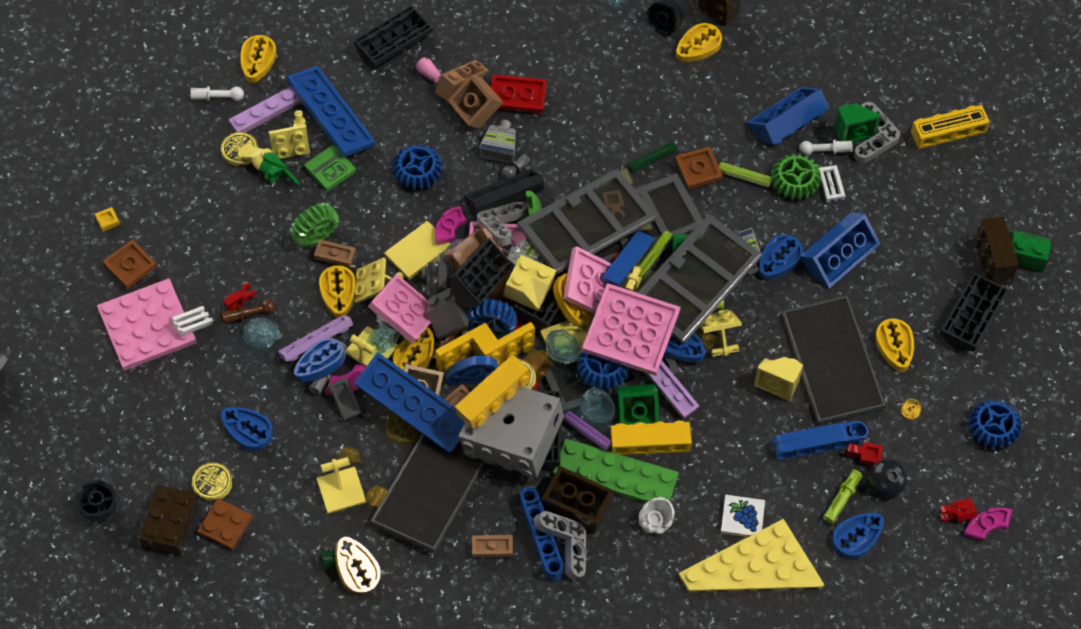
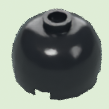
M658 0L648 8V21L650 25L653 24L657 28L655 29L657 33L670 35L683 22V10L675 0Z
M883 459L875 462L870 467L866 475V484L870 492L874 493L878 498L891 499L898 496L905 489L907 473L899 462L892 459Z
M92 480L85 483L79 493H77L76 504L80 513L86 519L103 521L115 512L117 495L112 485L105 483L103 480Z

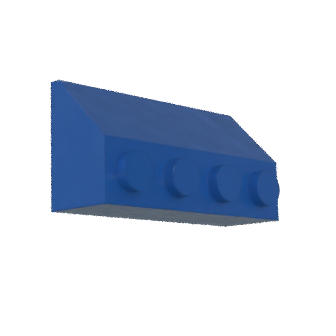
M800 87L746 122V124L763 143L777 145L782 142L784 137L793 135L798 128L808 125L813 118L822 116L824 111L829 109V106L821 89Z
M851 212L802 253L800 258L810 274L826 288H831L880 245V242L866 215Z

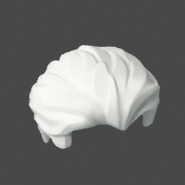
M663 497L649 500L640 510V526L645 532L664 533L672 525L675 511L673 505L668 499Z

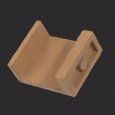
M486 228L475 230L444 255L455 273L485 240L490 237L494 242L490 231L486 230Z

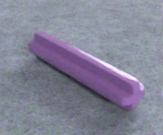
M568 411L564 415V422L600 448L607 451L611 447V440L575 414Z

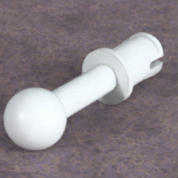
M209 86L207 88H191V100L207 99L209 101L210 97L231 98L234 101H240L244 97V92L240 87H233L231 90H210Z
M833 140L832 144H812L809 141H803L799 145V151L803 155H810L812 152L834 151V154H836V152H853L852 141Z

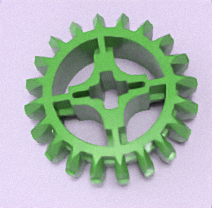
M792 153L789 157L785 154L783 159L779 158L777 163L774 164L771 171V182L774 184V189H778V194L784 193V198L791 196V200L797 197L800 201L802 196L807 199L809 195L813 196L815 191H817L821 182V170H818V164H814V159L808 160V156L803 158L800 153L798 156Z
M317 203L315 206H310L307 210L305 209L298 218H295V222L291 224V236L300 247H313L315 244H318L319 239L324 240L334 232V229L338 226L339 216L329 204Z

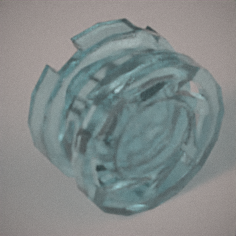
M386 322L378 325L380 328L374 329L368 339L369 344L374 347L376 346L377 351L380 353L388 351L396 343L399 336L398 332L395 329H391V326Z

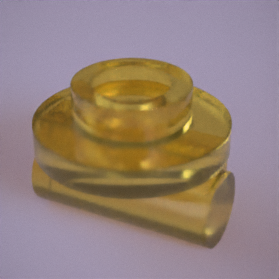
M702 331L699 335L707 350L713 348L714 343L718 344L720 342L719 336L709 332L704 333Z
M352 446L343 448L342 452L339 453L340 459L348 457L350 464L361 461L358 449H354Z
M380 486L371 487L367 493L368 503L378 508L388 490Z

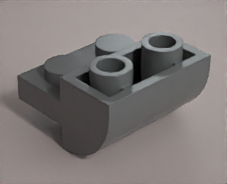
M439 253L437 260L427 262L425 268L421 270L420 279L423 280V285L421 286L420 294L427 300H429V297L450 288V265L447 264V259L444 256L446 254Z

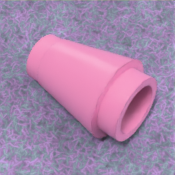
M424 57L417 63L415 68L419 74L434 83L439 81L441 74L430 59Z

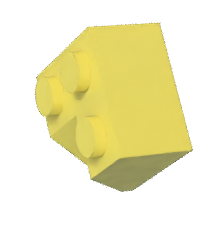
M521 255L506 283L503 296L539 311L554 281L556 270Z
M787 357L776 360L765 358L758 366L754 386L790 401L799 383L803 364L799 363L796 359H789Z

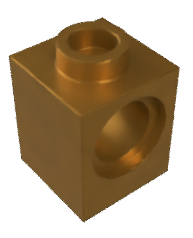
M532 348L523 361L528 362L533 367L536 381L540 382L554 364L549 360L550 356L541 349L539 352Z

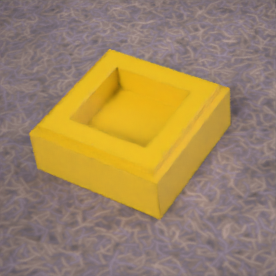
M112 207L95 214L102 232L120 225Z

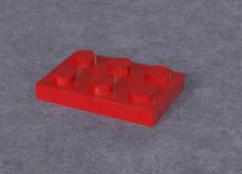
M493 74L491 89L503 102L498 109L543 114L547 86L546 79Z

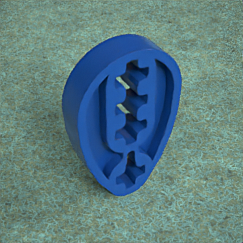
M786 234L772 238L762 253L763 256L759 263V276L764 280L779 278L798 266L801 262L800 255L803 253L800 241ZM787 245H794V248H789L788 253L783 254L782 259L776 260V257L779 258L782 251H786ZM771 267V271L764 272V269L767 270Z
M676 320L675 326L684 332L688 326ZM694 332L684 344L677 345L678 340H669L664 355L679 361L700 362L705 357L706 349L701 339ZM697 350L700 351V354H699V353H697L696 355L693 354L694 351H695V352H696Z
M331 338L316 342L297 362L294 369L297 380L302 383L313 381L338 369L346 358L343 345L340 341Z
M472 356L463 359L445 371V381L448 384L482 382L486 376H489L498 368V362L489 356Z
M227 407L222 411L221 419L225 430L242 448L249 451H258L268 446L271 442L273 429L270 420L266 416L241 407ZM233 414L234 419L230 418L227 420V415L232 416ZM249 424V427L252 431H255L257 429V432L260 436H263L265 434V439L261 438L259 440L258 435L256 433H253L251 435L250 430L248 428H245L243 430L242 426H247Z
M864 513L840 523L832 537L835 551L847 559L863 557L876 544L884 524L883 517L878 513ZM871 520L873 522L877 520L878 525L874 524L870 526ZM856 531L858 533L863 532L862 537L860 535L856 537L855 543L851 541L847 548L840 547L841 542L845 544L849 537L854 538Z

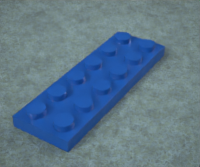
M318 66L287 76L286 82L343 158L375 145V140Z
M377 352L354 385L445 451L451 453L460 441L459 434L465 423L458 417L455 407Z

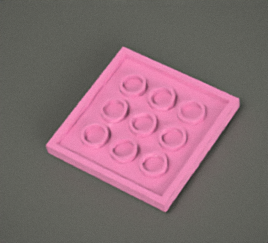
M170 279L97 305L124 371L197 343L193 332L180 336L170 323L172 317L184 313Z
M607 283L583 344L582 352L656 376L681 307Z

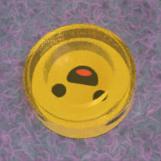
M907 399L904 401L901 411L906 418L916 419L920 416L922 406L915 399Z

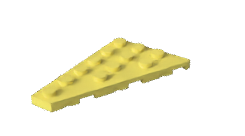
M784 519L689 567L678 575L688 593L727 590V592L758 591L759 589L803 590L804 588L821 589L824 587V583Z

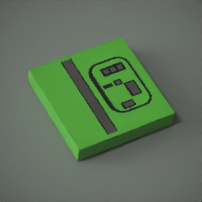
M334 145L304 164V168L327 192L356 173V168L346 157H342Z

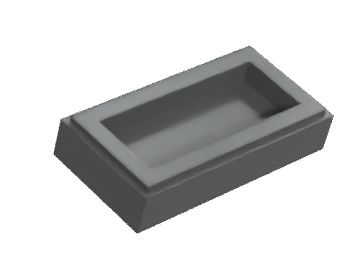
M347 377L328 385L344 421L362 414Z

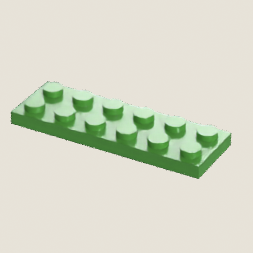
M566 438L561 450L560 466L614 490L616 495L643 503L658 497L671 500L679 476L677 471ZM559 466L555 468V470H554V472H553V476H554L555 473L557 472Z

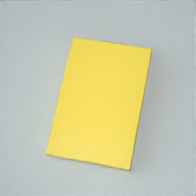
M426 221L384 252V256L410 280L420 273L422 268H425L427 262L437 260L439 253L445 254L452 249V245L450 243L437 245L435 241V228Z

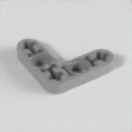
M865 102L862 106L880 114V121L884 122L885 125L882 127L878 126L876 135L855 148L854 158L860 163L868 162L896 145L900 137L899 130L872 102ZM879 142L882 146L880 148H876L872 145V143Z
M515 202L481 211L477 214V225L490 231L493 236L492 239L497 245H509L511 243V231L503 223L526 217L527 205L522 202Z
M548 511L534 517V525L539 531L565 539V572L567 576L572 580L584 576L586 571L585 527L580 522ZM558 522L562 525L563 531L558 529ZM573 546L577 548L578 555L574 553Z

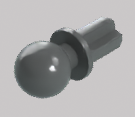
M524 154L516 161H511V166L504 167L501 171L502 178L507 180L516 176V173H521V169L531 161L528 155Z

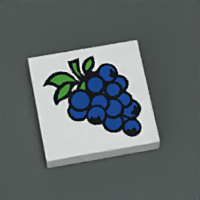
M725 495L721 534L749 537L761 531L765 500Z

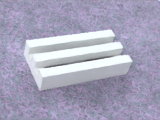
M837 165L819 168L818 170H821V184L826 202L831 200L838 201V199L845 200V193ZM830 171H833L839 194H836ZM824 172H826V176H827V179H828V183H829V186H830V190H831L832 195H830V193H829L828 186H827V183H826V179H825V176H824Z
M201 306L172 317L170 323L178 334L183 336L211 325L213 319L208 317V312H204L205 308ZM203 319V321L193 324L195 321Z

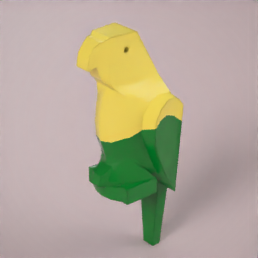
M247 144L239 149V160L250 161L257 170L265 174V180H269L271 184L279 179L281 175H285L296 186L300 185L298 180L290 173L288 167L270 149H260Z

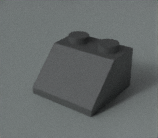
M451 288L429 297L427 315L439 340L467 328L469 323L466 313L468 306L459 303L451 293Z

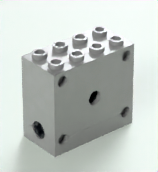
M521 387L514 397L504 402L501 408L496 413H492L482 426H478L473 430L464 423L459 434L464 454L472 459H482L491 465H494V463L501 465L509 471H519L524 476L530 477L532 475L538 477L564 418L560 398Z

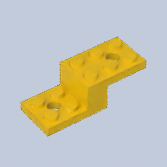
M529 322L497 340L487 324L484 323L435 350L436 369L439 372H445L453 364L472 356L492 357L497 360L499 367L512 354L517 357L523 352H529L535 346V327Z

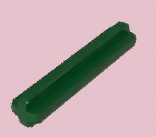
M670 141L628 162L627 167L630 172H635L675 152L677 145L674 141Z

